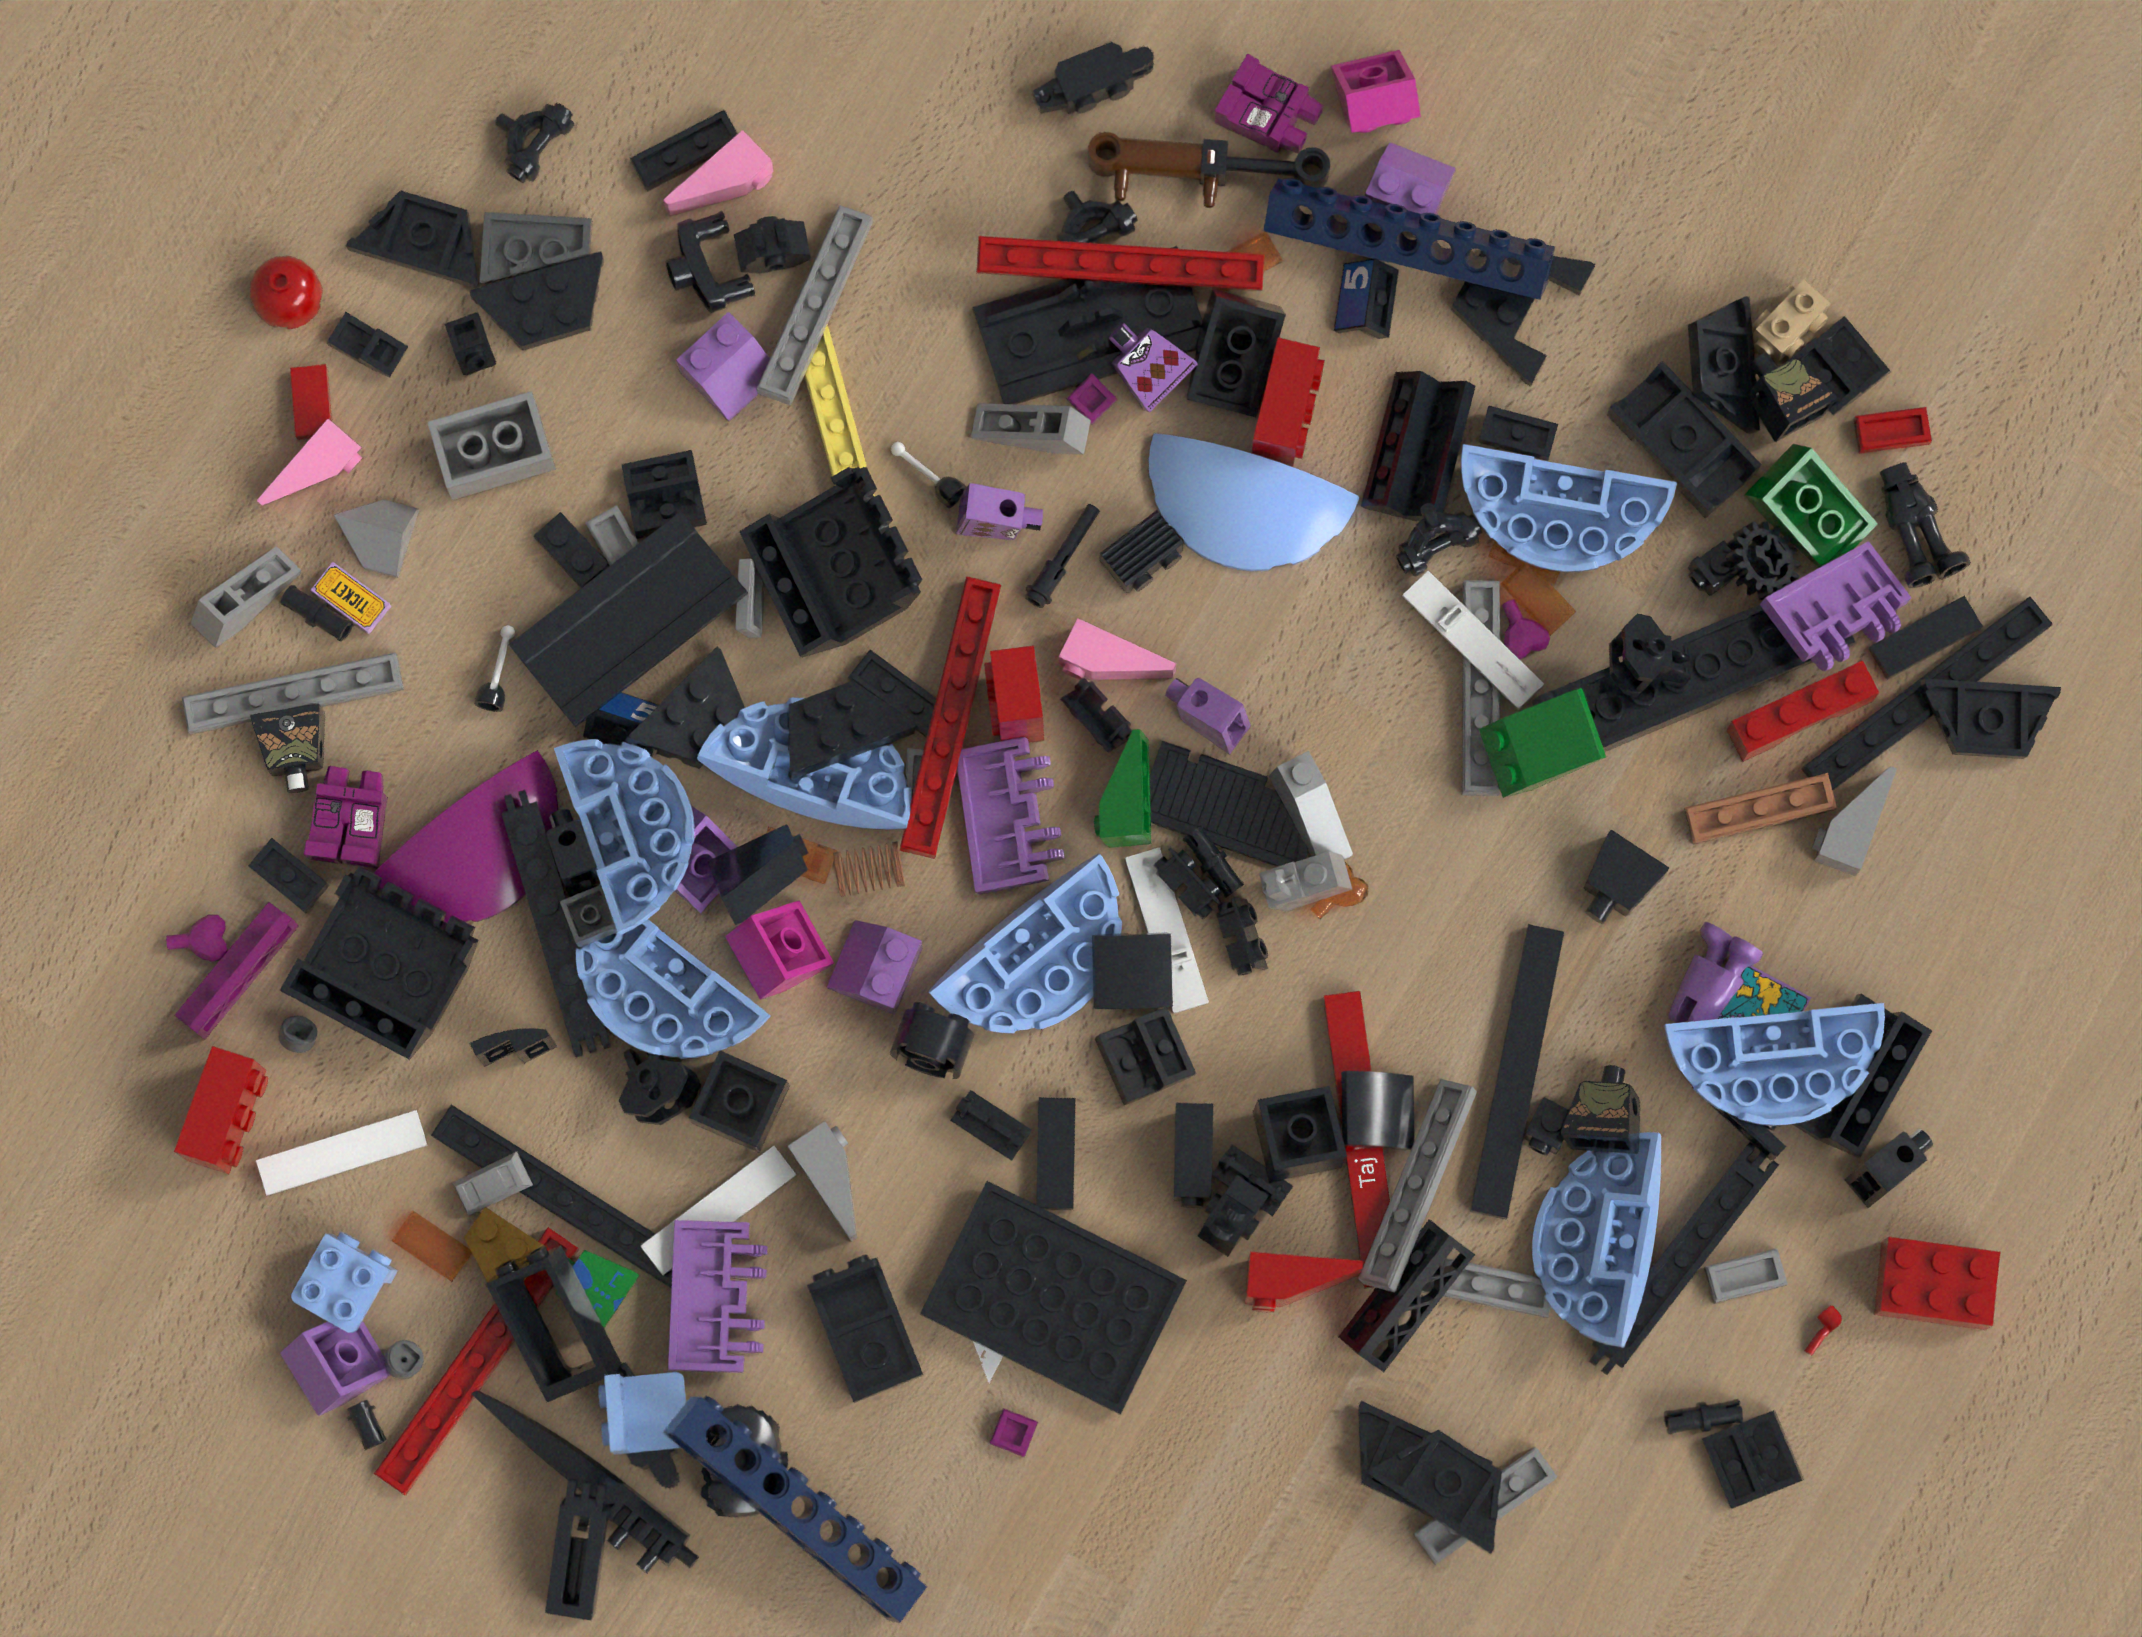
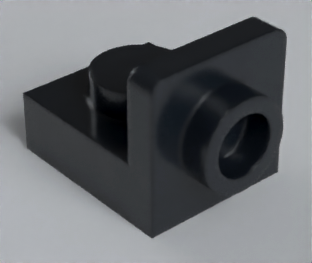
M478 312L445 323L453 352L464 376L497 364Z
M1724 540L1701 557L1697 556L1688 567L1690 571L1688 575L1691 582L1699 591L1705 590L1709 596H1712L1738 577L1737 573H1729V569L1734 564L1726 559V555L1731 553L1732 550Z
M1543 1097L1523 1137L1530 1141L1528 1147L1545 1156H1548L1549 1152L1556 1155L1564 1140L1561 1130L1569 1110Z

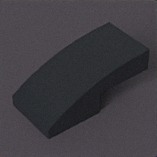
M347 312L344 313L327 341V345L389 378L409 347L379 328L375 330Z

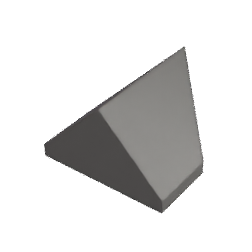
M383 499L334 514L335 519L364 569L399 577L419 512L418 508Z

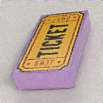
M334 562L331 563L311 589L314 595L327 602L329 606L348 620H351L352 623L367 634L373 631L391 608L390 603Z

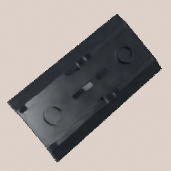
M1065 279L973 307L1003 404H1018L1078 386L1091 374L1097 379L1118 374L1112 362L1121 353V350L1109 339V336L1123 323L1136 336L1144 329L1150 328L1184 353L1197 349L1202 325V318L1192 288L1183 286Z
M679 512L512 641L509 646L576 728L745 597L748 592L704 541L685 515Z

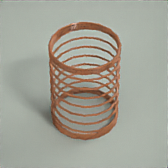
M892 842L896 874L887 843L885 848L888 875L879 844L877 848L880 875L872 846H870L872 876L863 847L864 877L856 849H854L856 878L849 851L846 850L848 878L841 852H834L833 856L841 897H846L841 861L849 894L852 895L848 857L858 894L860 890L856 856L866 893L868 890L864 855L873 891H875L872 854L882 890L883 879L880 853L889 888H891L888 853L897 887L905 886L898 842Z

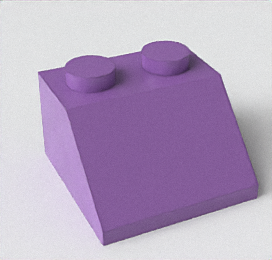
M1389 143L1378 162L1365 197L1370 198L1372 202L1384 205L1398 204L1405 207L1408 211L1421 214L1426 212L1437 214L1456 168L1396 144Z
M728 312L676 359L679 372L729 422L758 395L757 386L770 358L756 339Z
M691 806L694 818V843L692 844L688 861L689 865L675 892L702 913L719 893L707 861L737 846L707 815Z
M855 920L827 988L895 1015L922 952V942L888 927Z
M363 1321L357 1331L353 1333H348L330 1322L323 1323L301 1333L280 1352L318 1416L346 1404L390 1376L384 1365V1355Z

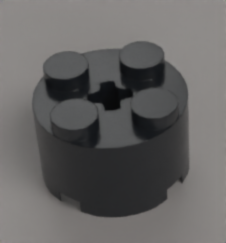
M914 1002L912 1009L904 1011L890 1050V1055L895 1060L898 1059L899 1054L907 1058L905 1066L918 1072L944 1079L947 1072H952L953 1079H958L974 1038V1033L968 1028L970 1021L957 1014H949L946 1017L934 1013L935 1009L924 1003Z

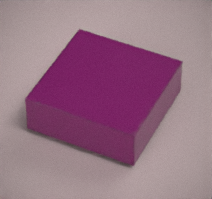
M1093 374L1066 398L1079 413L1091 420V425L1117 401V398Z
M1003 1408L990 1444L1025 1458L1038 1422Z

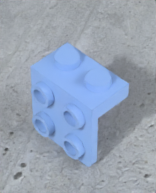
M340 1231L338 1236L325 1233L295 1286L291 1299L296 1304L342 1330L353 1333L359 1328L383 1283L391 1284L398 1270L389 1266L392 1259L374 1249L368 1254L357 1248L360 1241L342 1231Z
M671 1372L622 1377L620 1374L604 1375L605 1385H599V1402L601 1408H607L608 1423H602V1440L604 1446L610 1445V1452L616 1455L681 1448L663 1433L686 1403L685 1383L681 1373Z

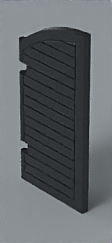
M1162 741L1150 774L1152 824L1186 836L1202 825L1204 831L1216 846L1277 867L1307 858L1308 848L1276 789L1272 790L1265 787L1268 781L1267 776L1203 754L1200 755L1199 762L1196 764L1187 761L1191 750Z

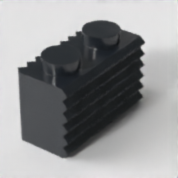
M1156 510L1100 553L1099 561L1126 594L1132 589L1139 592L1152 582L1154 578L1151 575L1154 572L1158 571L1161 567L1168 570L1182 558L1180 553L1183 551V542Z

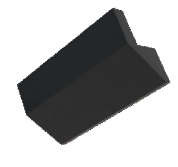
M1423 371L1395 372L1361 507L1412 521H1421L1423 519L1420 509L1426 503L1433 504L1436 512H1444L1475 385L1468 381L1440 382Z
M1857 994L1851 1006L1877 1003L1863 994ZM1884 1008L1885 1020L1881 1047L1875 1052L1873 1060L1867 1069L1869 1074L1860 1087L1851 1096L1845 1097L1841 1102L1832 1107L1830 1112L1792 1125L1818 1141L1861 1158L1932 1033L1931 1029L1902 1011L1891 1013Z

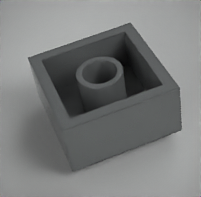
M601 885L560 901L574 940L579 947L617 933Z

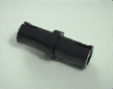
M291 585L284 592L280 601L281 605L288 607L305 618V623L309 626H318L340 642L345 640L353 627L352 621L347 620L328 608V603L324 600H315L299 590L295 585Z
M1202 825L1183 838V841L1187 843L1201 862L1202 866H1200V869L1203 873H1209L1223 892L1225 898L1244 885V882L1240 880L1226 861L1227 855L1224 850L1221 852L1218 850L1204 831Z
M1734 1399L1733 1401L1709 1405L1706 1402H1698L1696 1407L1664 1411L1667 1433L1670 1435L1695 1429L1706 1432L1710 1431L1713 1426L1742 1423L1743 1411L1742 1407L1739 1406L1740 1401L1739 1399Z

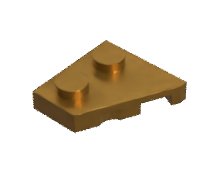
M484 1207L464 1237L487 1282L496 1275L494 1269L499 1265L515 1259L518 1264L527 1260L525 1256L528 1253L544 1246L486 1207Z

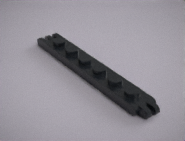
M526 790L518 791L522 806L515 807L512 794L505 795L504 798L508 810L501 812L571 1045L577 1058L583 1056V1049L579 1041L586 1040L590 1053L597 1052L593 1038L600 1035L601 1045L604 1049L610 1048L611 1043L606 1027L590 1007L583 982L578 977L576 948L581 949V947L574 940L560 901L567 898L546 835L537 801L530 803Z
M1751 1142L1747 1144L1650 1269L1640 1307L1624 1347L1607 1345L1597 1341L1592 1344L1598 1350L1590 1359V1363L1596 1366L1603 1355L1609 1358V1361L1601 1370L1604 1374L1608 1375L1616 1364L1621 1368L1624 1367L1778 1168L1779 1164L1774 1160L1768 1164L1765 1171L1759 1168L1768 1156L1763 1151L1759 1153L1753 1162L1750 1161L1747 1157L1753 1153L1756 1147Z

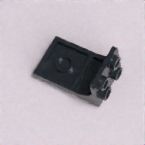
M868 1255L847 1262L849 1268L835 1273L833 1268L812 1276L814 1282L807 1285L854 1403L924 1376L878 1258L869 1259Z

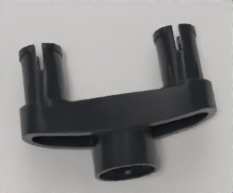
M723 211L696 221L690 218L678 222L677 234L681 255L666 260L667 272L674 289L678 291L692 286L710 313L725 309L726 304L755 296L753 284L749 283L751 279L748 274L718 284L717 281L714 282L700 247L701 241L729 233L727 220H723L725 219Z

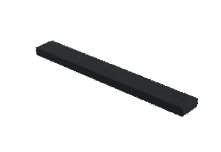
M2028 597L1803 766L1802 771L1808 778L1828 773L1832 791H1834L1934 715L1921 688V680L1930 678L1979 682L2053 625L2035 601Z
M1530 924L1527 926L1470 1212L1501 1219L1508 1218L1564 937L1563 931Z
M452 1104L450 1105L431 1134L433 1138L480 1168H484L517 1152L533 1184L519 1191L521 1194L672 1289V1270L663 1276L640 1247L655 1235L654 1232Z

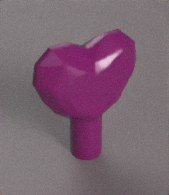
M1515 599L1502 604L1510 622L1505 632L1504 645L1519 660L1525 658L1530 651L1539 652L1546 649L1550 641L1548 631L1538 622L1523 618Z
M208 914L194 923L187 934L167 935V949L190 948L196 956L210 962L219 961L227 952V944L222 938L226 930L225 921L219 915Z

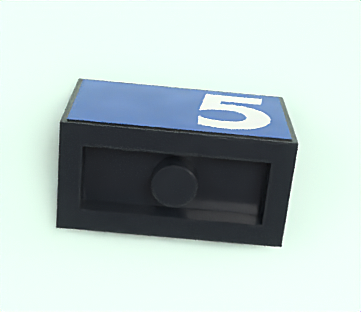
M1378 259L1344 263L1334 331L1344 333L1360 330L1377 339L1389 338L1399 269Z
M621 692L586 719L583 737L598 739L603 744L622 745V742H626V738L657 708L658 704ZM641 744L636 745L645 749L652 758L656 753L655 749Z

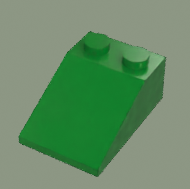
M1792 444L1744 494L1759 513L1773 527L1779 526L1780 533L1784 537L1789 535L1790 542L1818 568L1853 550L1878 524L1811 447Z
M1582 688L1511 714L1479 729L1503 798L1532 791L1606 758Z

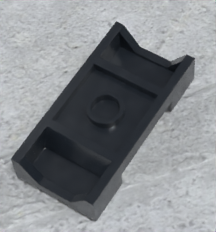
M1663 361L1624 399L1610 406L1607 416L1631 441L1635 439L1682 488L1681 494L1705 519L1758 473L1762 465L1705 404L1693 395V392Z

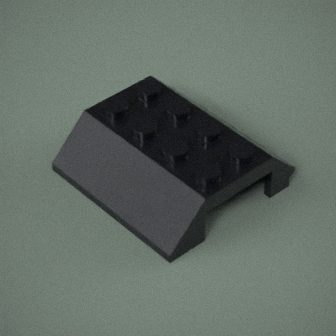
M848 467L831 477L835 486L780 518L769 513L739 531L797 652L802 658L850 643L907 610L921 593L918 585L922 582V578L912 558H904L909 551L897 527L889 528L893 519L881 495L873 496L877 487L867 467Z
M359 866L354 874L351 872L349 875L345 874L334 893L339 900L305 960L303 961L299 958L296 960L280 991L410 1060L434 1032L470 967L479 941L472 937L476 927L453 915L448 923L444 922L446 911L421 898L415 906L412 905L414 894L389 881L383 889L380 888L382 877Z

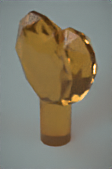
M1346 862L1345 865L1352 890L1319 900L1310 910L1320 920L1335 905L1342 907L1354 906L1363 902L1368 896V884L1363 879L1354 877L1352 868Z

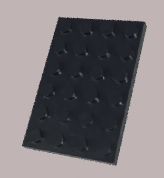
M986 1181L920 1315L1121 1415L1187 1280Z

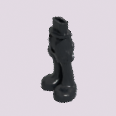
M1902 462L1880 471L1885 484L1881 489L1882 493L1885 494L1887 507L1885 517L1890 528L1898 530L1909 559V570L1904 575L1908 588L1926 586L1935 581L1937 574L1939 579L1942 580L1968 567L1971 561L1967 553L1963 551L1951 552L1945 544L1934 516L1938 512L1937 504L1934 498L1928 495L1919 483L1918 476L1911 474L1907 463ZM1919 526L1934 560L1935 569L1924 555L1915 527Z

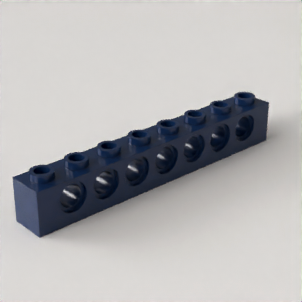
M1291 178L1278 179L1272 188L1263 230L1541 300L1548 284L1555 246L1547 245L1540 239H1522L1511 236L1510 233L1504 230L1490 231L1478 228L1473 223L1467 221L1453 222L1442 219L1435 213L1426 212L1421 214L1408 211L1405 207L1398 204L1384 205L1372 202L1370 198L1356 195L1352 197L1339 194L1336 190L1329 187L1315 188L1303 185L1301 181ZM1299 206L1309 208L1312 214L1304 213ZM1334 215H1341L1347 222H1339L1335 219ZM1368 223L1378 225L1381 231L1371 229ZM1403 232L1412 233L1416 239L1406 238ZM1437 240L1447 242L1451 248L1440 246ZM1472 249H1479L1486 256H1477L1473 253ZM1507 258H1515L1521 265H1513L1508 262Z
M707 1395L704 1398L691 1396L663 1433L890 1622L901 1623L927 1588L919 1580L921 1573L905 1561L901 1564L890 1556L893 1550L880 1539L875 1538L872 1541L863 1533L865 1526L849 1514L845 1517L834 1509L837 1503L830 1496L822 1491H818L816 1494L806 1485L809 1480L804 1474L793 1467H790L788 1470L779 1463L778 1460L781 1456L765 1443L759 1446L750 1438L752 1432L748 1427L736 1419L731 1422L723 1416L721 1412L724 1408L717 1401ZM712 1425L717 1427L720 1435L718 1442L714 1446H711L706 1440V1432ZM743 1449L747 1453L748 1462L740 1470L735 1465L734 1459L736 1453ZM772 1473L776 1479V1487L768 1494L763 1487V1480L767 1474ZM797 1497H800L804 1502V1511L799 1517H796L791 1509L792 1502ZM828 1520L832 1525V1535L828 1540L824 1541L820 1535V1527L823 1522ZM857 1544L861 1554L859 1560L852 1564L848 1558V1551L852 1545ZM884 1567L888 1572V1581L881 1588L877 1584L876 1576L878 1571Z

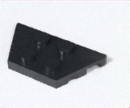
M400 190L388 202L384 210L377 212L368 221L370 225L355 239L351 237L347 241L346 247L351 252L477 288L478 280L470 214L466 209Z
M600 251L469 290L472 300L487 312L491 319L510 336L511 340L522 351L591 330L594 304L597 301L598 283L604 258Z
M1745 296L1688 324L1693 395L1744 432L1752 434L1760 431V421L1758 413L1748 398V392L1756 383V373L1750 367L1755 358L1750 297Z
M717 646L625 741L628 744H641L657 750L656 754L669 759L677 758L686 765L700 769L704 764L697 760V757L709 735L719 724L725 726L737 718L739 711L745 708L721 649Z
M1930 678L1921 680V688L1952 755L2013 759L2028 757L2035 744V737L2038 731L2042 730L2054 700L2061 693V687Z
M855 681L789 704L787 711V727L789 728L788 776L790 780L913 735L916 725L908 717Z
M1361 1401L1358 1406L1361 1485L1430 1517V1515L1367 1474L1373 1467L1431 1433ZM1480 1456L1481 1458H1483L1484 1460H1486V1461L1489 1462L1490 1464L1493 1463L1492 1461H1490V1460H1488V1459H1486V1458Z
M1436 1430L1422 1440L1373 1467L1367 1474L1489 1555L1493 1552L1502 1471L1442 1431Z

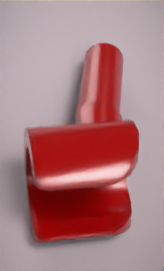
M1832 1305L1817 1316L1824 1327L1817 1332L1804 1350L1811 1356L1825 1337L1842 1322L1841 1314Z

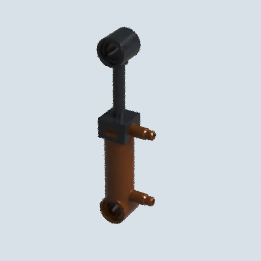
M1100 132L1090 140L1088 146V162L1091 170L1102 177L1115 175L1114 198L1119 201L1126 199L1129 174L1200 179V184L1203 185V205L1206 208H1213L1215 206L1218 186H1225L1226 171L1291 175L1293 179L1301 181L1303 185L1315 188L1324 187L1327 184L1330 172V159L1328 155L1316 147L1302 150L1295 158V161L1229 157L1227 156L1228 141L1203 139V144L1119 138L1114 133ZM1103 149H1108L1114 152L1115 156L1109 160H1103L1097 156V153ZM1312 164L1319 167L1321 172L1317 175H1308L1304 172L1303 168Z

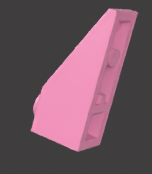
M742 130L663 199L665 209L670 216L748 195L754 188L759 190L772 178L771 173L774 172L772 161Z
M327 419L257 501L261 505H266L337 476L342 470L349 474L363 458L358 454L362 447L334 422Z
M1078 618L1059 655V665L1063 666L1062 671L1079 680L1083 676L1091 680L1173 678L1176 672V663Z

